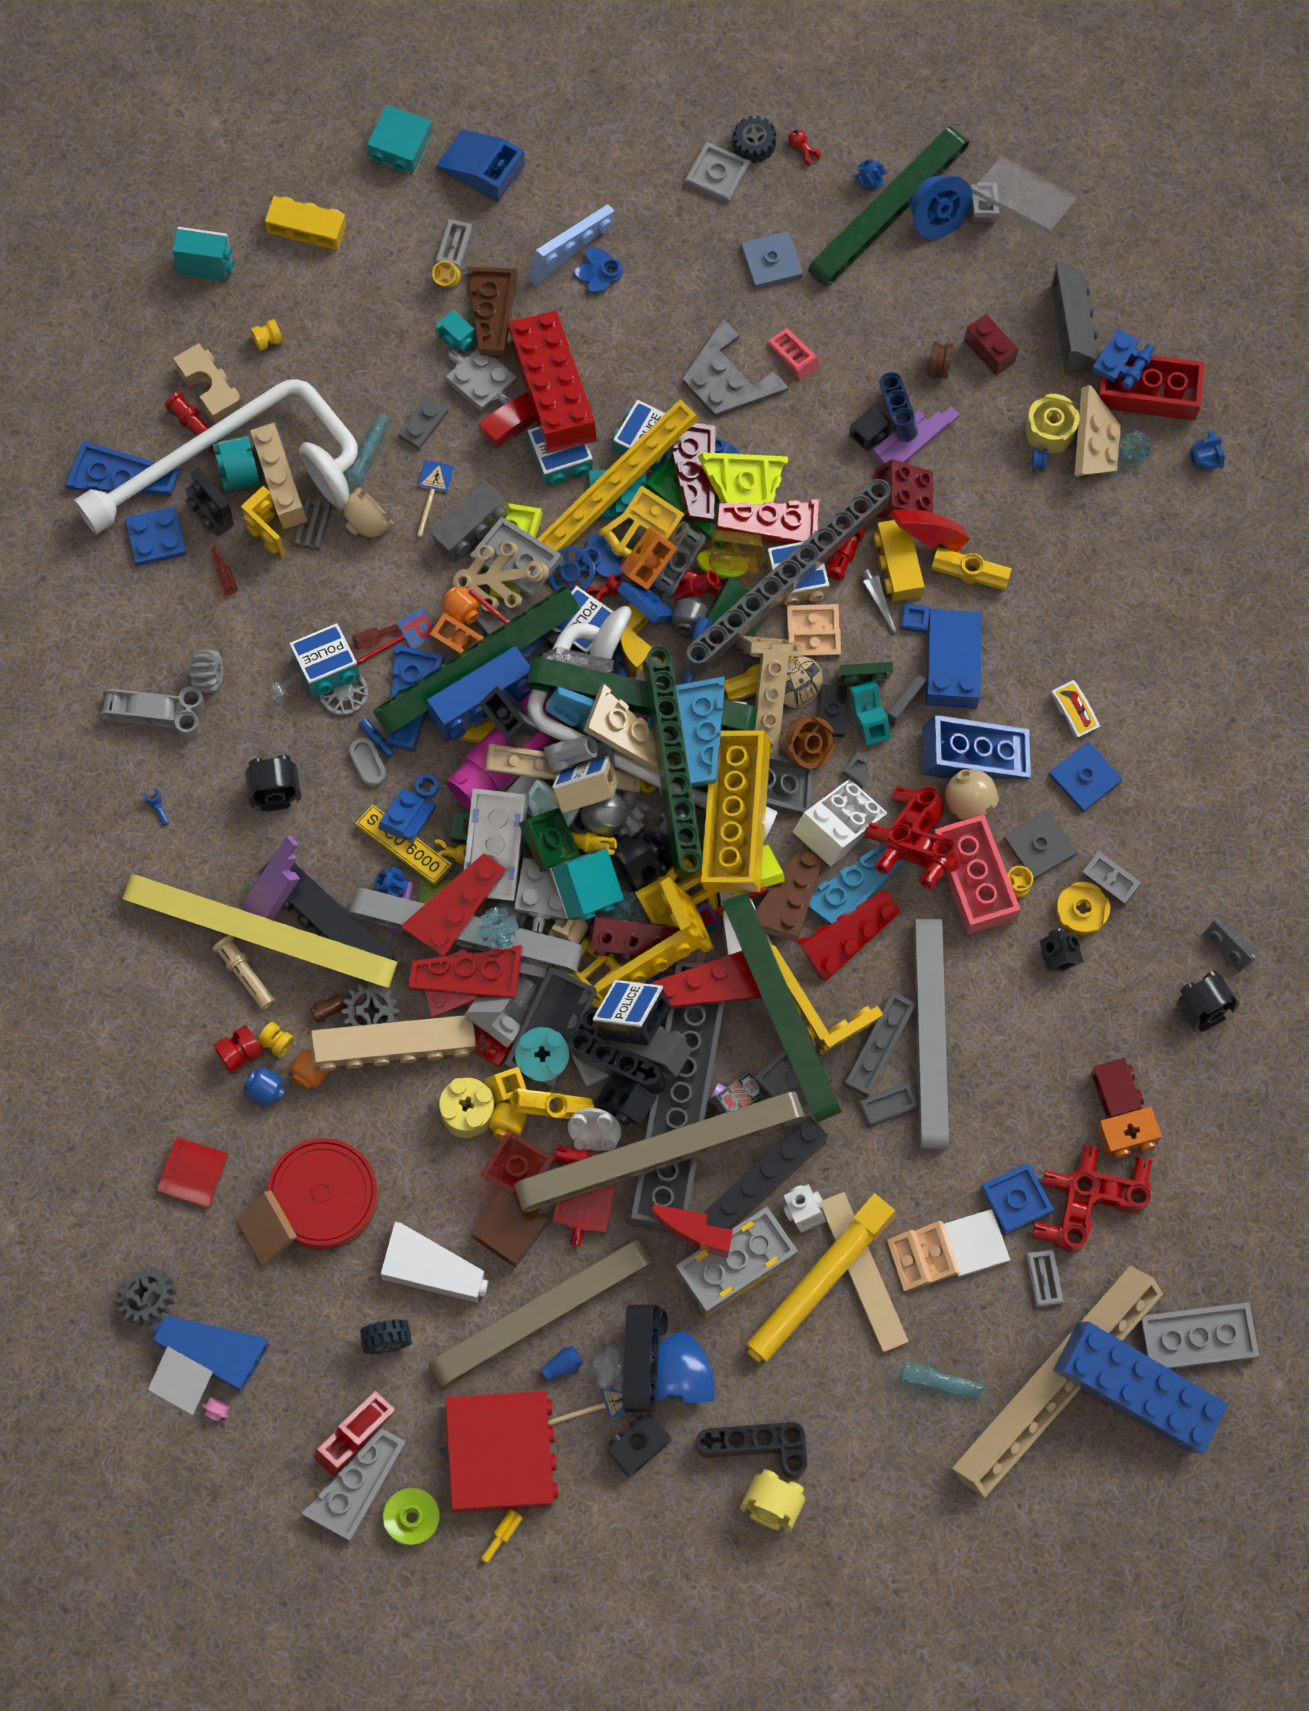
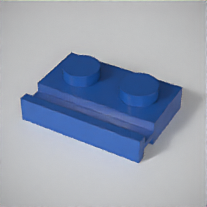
M401 789L381 819L378 829L400 839H403V837L410 840L409 843L413 844L433 814L436 803L432 802L430 804L425 802V798Z

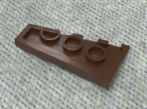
M468 267L480 355L505 356L509 334L508 322L511 321L518 276L517 269Z
M798 849L783 871L785 881L774 884L755 910L766 934L794 942L799 940L823 863V859L816 853Z

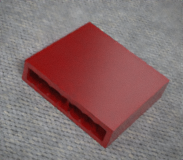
M546 1391L446 1397L445 1411L451 1514L552 1507L553 1499H558L557 1482H552L551 1471H556L555 1454H550V1444L554 1443V1427H548V1416L553 1415L552 1399H547Z

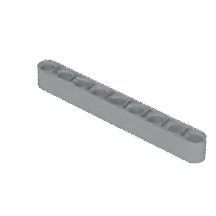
M356 888L349 914L360 921L387 928H395L409 933L401 925L425 904L365 888ZM478 917L472 918L454 944L481 952H488V950L498 948L500 950L512 948V946L522 945L521 962L546 969L552 967L566 974H576L583 952V946L575 942Z
M915 919L917 1061H919L917 1063L918 1087H920L918 1088L919 1113H921L919 1114L920 1149H948L949 1126L942 919Z

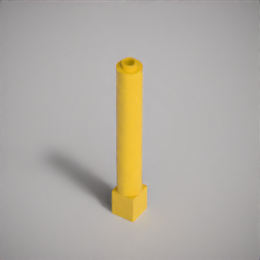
M874 1193L853 1217V1222L747 1342L746 1346L749 1350L746 1353L757 1363H760L761 1360L767 1363L873 1240L876 1241L895 1219L896 1210Z

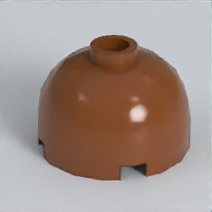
M800 717L793 720L782 736V747L786 757L792 763L806 769L825 765L832 757L835 749V742H832L833 728L827 721L819 717Z

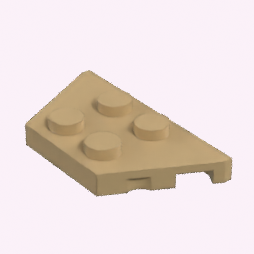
M1090 385L1081 389L1074 474L1076 477L1117 471L1121 425Z

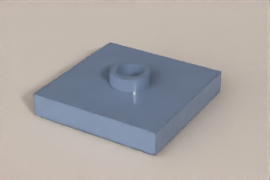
M789 231L741 243V249L755 289L803 277Z

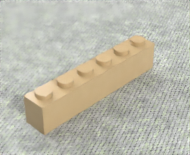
M465 1015L312 1030L309 1035L312 1068H320V1071H332L336 1069V1066L347 1065L348 1069L362 1067L364 1063H374V1066H383L390 1064V1061L400 1060L401 1063L415 1062L416 1058L423 1057L433 1061L442 1059L443 1055L452 1054L454 1058L469 1056L470 1052H473L476 1047L473 1021Z

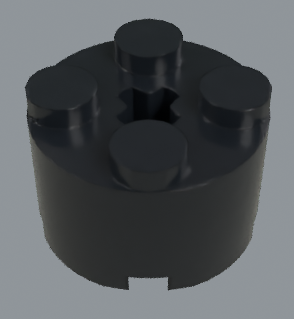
M279 755L276 758L265 760L255 758L249 761V767L245 771V780L251 807L255 808V805L261 806V811L270 812L291 807L290 802L295 799L297 802L300 801L301 789L298 770L289 755Z
M1215 970L1206 974L1198 983L1190 982L1180 989L1182 995L1176 1003L1194 1032H1197V1029L1200 1032H1204L1226 1020L1224 1014L1229 1010L1234 1013L1239 1006L1238 999L1222 976L1218 975Z

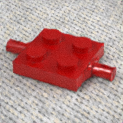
M590 1153L588 1154V1155H589L588 1158L594 1156V1154H590ZM616 1184L556 1203L552 1222L566 1224L573 1229L569 1245H575L576 1236L578 1235L576 1246L581 1247L584 1231L594 1230L606 1233Z

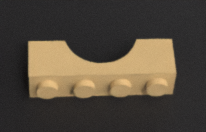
M275 423L250 430L283 529L307 522L308 520Z

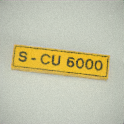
M372 805L356 822V826L424 879L436 886L453 868L452 864L418 838L412 844L409 843L410 840L403 837V839H400L378 829L385 813Z

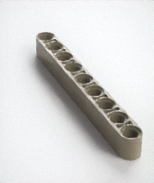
M640 1240L633 1241L437 1356L428 1365L443 1389L447 1388L595 1301V1299L597 1300L636 1277L642 1271H646L654 1263Z

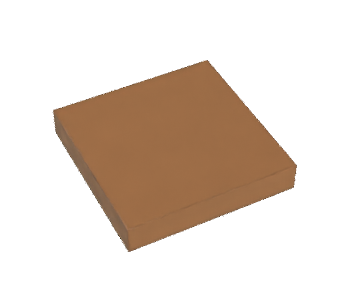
M271 1190L264 1192L236 1219L262 1266L274 1260L297 1237Z

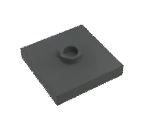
M1048 810L1006 834L1003 838L1020 864L1032 872L1033 880L1077 854V851Z

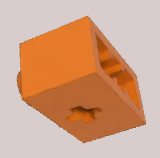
M649 527L620 569L629 578L648 590L675 553L677 547L670 540Z
M446 613L442 614L430 635L459 653L484 638Z
M1152 1106L1102 1120L1097 1126L1107 1158L1115 1156L1116 1159H1121L1131 1155L1130 1151L1141 1149V1152L1152 1150L1157 1147L1156 1144L1162 1138ZM1127 1130H1129L1130 1134H1136L1134 1139L1130 1135L1125 1136Z

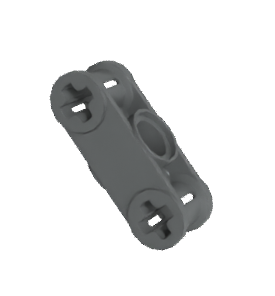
M685 521L679 523L674 529L670 541L677 547V550L651 585L661 591L662 596L669 598L676 591L680 580L697 552L703 546L706 536L702 533H696L689 528V524ZM677 554L678 562L676 565H673V556Z

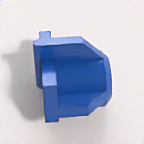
M1213 430L1208 431L1207 439L1197 441L1190 449L1191 462L1196 468H1224L1225 454L1221 448L1222 437H1216Z

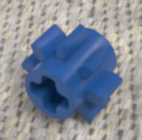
M867 159L857 166L859 173L854 176L862 188L867 186L868 190H873L884 183L882 176L887 174L879 161L875 162L874 159Z
M391 866L390 870L384 869L377 874L374 885L377 888V892L402 897L407 890L408 883L406 876L402 874V870Z

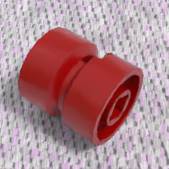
M243 1025L232 1032V1038L224 1037L213 1044L218 1056L231 1074L244 1067V1061L252 1062L264 1054L247 1025Z

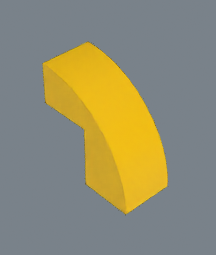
M630 603L628 607L632 613L620 638V650L628 668L635 676H638L643 671V661L652 647L636 635L648 623V618Z

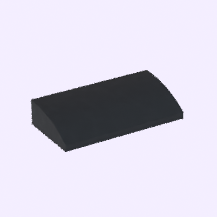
M550 967L504 1065L511 1069L518 1067L515 1059L516 1045L522 1035L538 1027L551 1028L560 1033L567 1042L570 1053L569 1037L583 1013L591 1007L597 995L596 988ZM539 1047V1051L534 1052V1057H538L540 1062H545V1058L550 1056V1051H545L544 1047ZM558 1076L553 1080L542 1083L554 1087Z

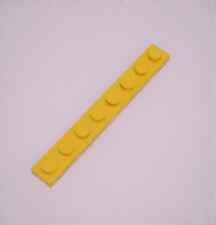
M680 399L578 498L538 540L555 551L570 546L699 417Z

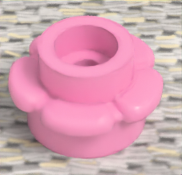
M211 1397L207 1404H203V1408L206 1409L205 1415L209 1418L220 1421L221 1418L228 1417L227 1412L230 1407L227 1404Z

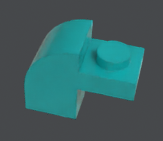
M876 681L851 687L852 703L850 704L852 713L866 746L891 739L888 717L881 707L879 687Z

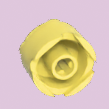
M1048 394L1044 398L1036 400L1029 410L1025 427L1028 443L1040 451H1043L1045 448L1048 449V453L1064 452L1072 444L1079 424V412L1072 405L1073 402L1059 394Z
M454 1079L443 1090L440 1097L439 1107L442 1122L450 1133L460 1138H472L484 1133L489 1128L488 1123L494 1112V1100L491 1090L477 1079ZM467 1104L471 1105L472 1108H468L467 1112L463 1111L462 1107H466Z
M764 1469L762 1474L754 1476L740 1507L743 1512H745L746 1508L752 1512L750 1518L760 1524L779 1531L780 1526L787 1527L785 1532H791L806 1501L802 1494L804 1488L795 1482L786 1483L778 1479V1475L774 1472Z

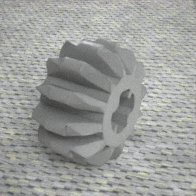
M209 649L194 651L190 659L191 684L202 693L220 691L223 685V659L218 651Z

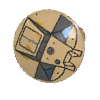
M801 656L788 662L784 704L790 707H802L816 698L821 689L823 677L822 671L815 661Z

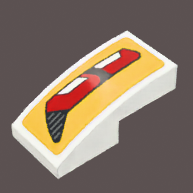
M1074 680L1050 691L1061 715L1064 714L1075 738L1100 727L1092 708Z

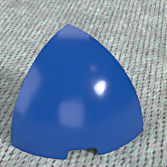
M684 1331L677 1332L663 1340L659 1344L657 1399L680 1398L684 1403L714 1401L715 1387L711 1366L697 1341Z

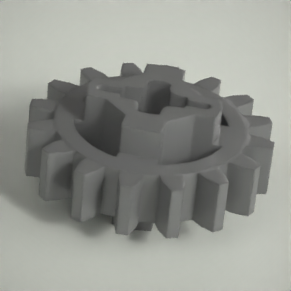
M369 982L366 989H364L359 984L356 986L357 993L350 990L348 995L351 999H344L342 1001V1004L347 1006V1009L340 1011V1014L347 1015V1019L342 1024H350L351 1027L360 1026L354 1018H358L364 1025L377 1024V1020L386 1017L384 1023L398 1022L393 1017V1015L400 1012L399 1009L393 1008V1005L398 1000H390L389 996L392 991L382 992L383 986L381 985L374 989L372 982ZM364 995L362 1005L354 1007L355 1001ZM376 996L382 999L386 1006H382L376 1000ZM371 1006V1010L376 1011V1014L371 1016V1018H369L368 1013H364V1010Z
M151 1266L149 1271L141 1267L140 1274L138 1275L132 1271L130 1273L132 1279L129 1281L123 1279L124 1289L117 1290L122 1296L116 1299V1303L120 1306L118 1311L131 1324L135 1322L140 1327L144 1321L151 1326L154 1318L162 1321L161 1314L163 1312L168 1314L171 1312L167 1308L168 1304H175V1300L171 1297V1295L177 1293V1290L172 1286L174 1284L173 1280L162 1269L158 1271L154 1266Z

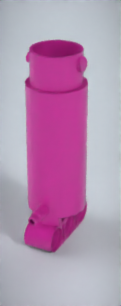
M564 660V663L572 664L568 660ZM531 692L519 703L527 714V705ZM549 693L543 705V712L550 719L569 727L570 725L546 711V703L552 696ZM494 727L463 758V764L445 782L454 797L469 810L471 809L473 788L504 792L519 777L518 775L485 771L488 744L520 748L507 741L497 727ZM539 731L522 749L544 752V747L550 746L556 738Z

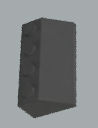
M1056 262L1050 286L1065 374L1092 372L1093 366L1100 357L1101 352L1100 348L1095 346L1097 328L1091 322V318H1093V305L1088 303L1087 299L1090 292L1088 280L1084 281L1083 271L1064 262Z

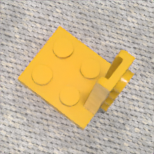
M670 877L660 882L664 893L661 895L667 906L672 909L671 919L678 928L680 927V931L598 981L595 988L603 998H605L615 980L645 983L646 980L666 970L678 960L687 957L694 950L700 948L706 953L714 948L694 900Z
M770 945L802 1021L805 1024L811 1041L814 1039L817 1043L815 1047L820 1055L871 1026L883 1016L878 1006L873 1009L866 1006L850 1018L852 1020L850 1023L845 1019L827 1031L776 946Z

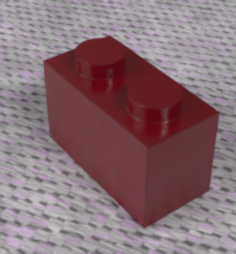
M987 314L967 327L964 341L996 376L1015 363L1018 348Z
M1125 1057L1093 1067L1091 1075L1107 1119L1142 1109L1144 1099L1141 1091L1135 1088L1133 1082L1135 1080V1073L1131 1064L1127 1065Z

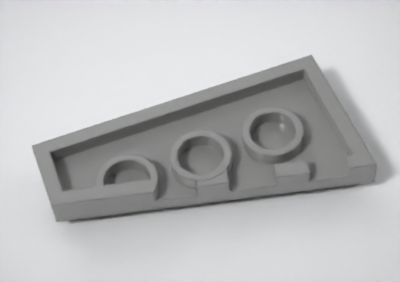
M381 1428L350 1464L344 1467L333 1482L318 1495L317 1499L301 1515L351 1542L404 1449L406 1441Z

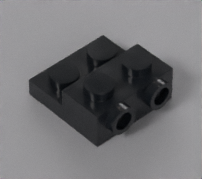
M198 466L191 471L193 482L185 488L187 496L185 502L193 513L198 512L200 514V520L208 531H214L219 536L234 525L230 504Z

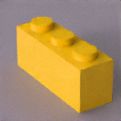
M273 196L265 219L266 231L269 234L336 251L339 249L347 226L345 214L339 210L320 208L313 203L304 204L296 202L289 197Z
M894 520L879 522L876 532L873 533L875 548H880L881 556H878L880 570H885L887 579H884L886 594H891L892 602L922 597L924 583L912 535L898 527Z

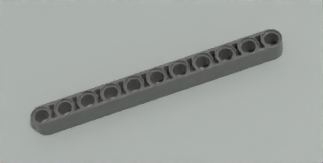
M875 479L864 487L689 645L685 659L686 668L690 672L698 674L710 667L886 507L891 490L890 485L882 479ZM872 493H880L883 497H875ZM855 509H862L865 513H858ZM837 525H845L848 529H840ZM819 541H827L830 545H821ZM809 557L812 561L805 562L801 558ZM791 573L794 577L786 578L783 574ZM772 589L776 594L770 595L765 590ZM747 606H755L758 610L750 611L747 609ZM737 622L740 626L734 628L728 623ZM717 638L722 643L714 644L710 639ZM700 655L703 657V660L697 661L691 656Z

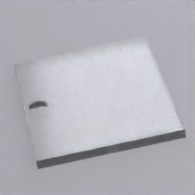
M1003 156L996 161L988 172H985L984 176L971 191V193L1048 234L1066 216V213L1079 197Z

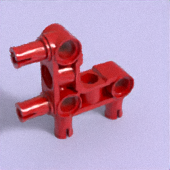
M898 785L896 787L897 790L894 789L892 793V800L906 804L898 818L889 828L871 822L868 824L869 827L865 829V837L867 839L878 841L885 846V851L874 864V867L879 873H884V875H888L895 863L901 859L926 867V871L920 876L918 882L922 887H928L929 890H932L943 874L954 872L960 867L961 860L956 844L952 839L943 835L928 833L931 827L938 823L944 813L937 789L927 786L914 791Z
M1083 1145L1079 1168H1076L1074 1172L1067 1175L1045 1169L1042 1187L1046 1186L1064 1190L1065 1194H1067L1062 1225L1060 1224L1059 1227L1035 1221L1032 1238L1054 1242L1058 1248H1063L1069 1253H1077L1084 1247L1092 1225L1090 1215L1093 1206L1102 1204L1115 1207L1117 1211L1142 1212L1151 1199V1184L1148 1181L1153 1160L1146 1158L1142 1168L1144 1157H1136L1133 1178L1131 1180L1097 1173L1095 1167L1099 1148L1093 1146L1089 1157L1090 1145ZM1080 1181L1086 1182L1090 1186V1191H1081L1077 1183ZM1131 1194H1140L1144 1202L1135 1203L1131 1199ZM1075 1233L1080 1237L1081 1242L1073 1244L1068 1240L1067 1235Z

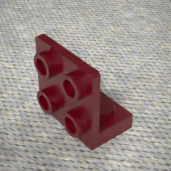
M894 459L874 469V480L882 479L886 481L891 489L887 505L876 515L877 517L884 518L893 510L901 509L933 513L932 471ZM874 493L875 497H883L880 493Z

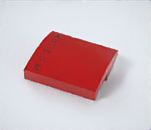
M176 1137L157 1191L210 1207L229 1153Z

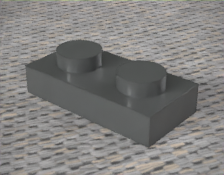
M427 396L398 433L399 438L420 450L448 414V408Z

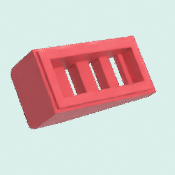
M788 328L767 341L768 345L799 381L819 369L817 356ZM789 339L790 342L784 345L782 348L779 346L780 344ZM793 347H796V348H795L794 350H792L790 353H788V354L786 353L787 351H789V350L792 349ZM800 354H802V356H801L800 358H798V359L795 360V361L793 360L794 358H796L797 356H799Z

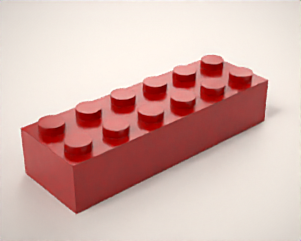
M557 310L509 321L510 342L547 453L597 442L595 420Z

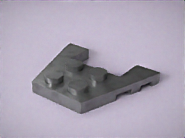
M725 319L721 321L682 381L714 417L788 391V386L774 371L753 386L724 356L722 351L739 339V334Z

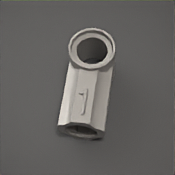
M591 735L544 747L551 773L572 767L575 763L597 757L598 750L596 740Z

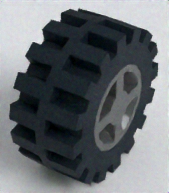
M748 116V120L745 118L741 119L740 123H737L733 130L732 146L734 153L737 152L738 156L752 160V163H756V160L763 162L765 157L767 159L770 158L776 146V129H774V125L772 123L768 124V119L766 118L761 120V116H756V119H753V116Z
M404 1319L376 1322L360 1329L361 1343L365 1354H382L407 1348V1346L412 1344L409 1323Z

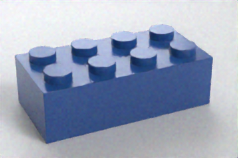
M516 646L427 699L429 719L445 743L451 739L455 741L461 738L466 733V730L472 726L478 727L487 721L488 716L479 703L496 686L511 693L516 700H523L533 690L527 686L530 665Z

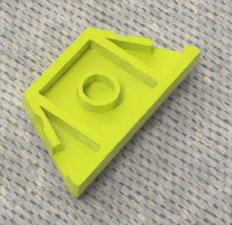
M701 453L698 455V459L721 503L751 502L752 505L774 501L775 490L782 479L780 474L783 466L788 462L787 456Z

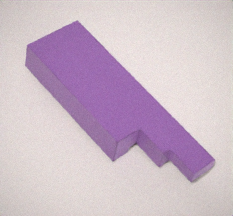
M951 406L942 414L937 411L927 420L925 415L918 410L914 414L918 427L917 437L911 441L903 442L896 437L894 431L873 449L872 456L882 465L891 459L907 463L960 417V414Z
M291 835L285 837L243 903L242 907L246 912L274 920L299 881L298 875L290 871V868L297 859L293 853L298 846Z

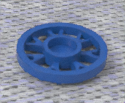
M566 547L558 550L557 552L562 555L565 563L562 566L558 565L554 571L560 570L562 577L554 579L553 574L548 577L550 584L555 590H558L562 582L566 580L569 581V590L570 588L574 590L573 582L579 580L582 585L580 589L585 591L590 587L594 579L595 567L593 560L588 553L580 548ZM569 551H576L575 561H569ZM585 557L588 563L581 567L578 562ZM582 571L590 572L588 580L581 577Z

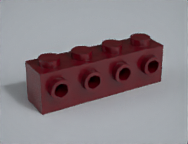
M594 916L591 917L588 948L594 950V955L610 957V952L621 953L620 958L633 960L636 958V955L640 956L680 931V927ZM698 949L691 952L687 957L680 959V961L696 963Z

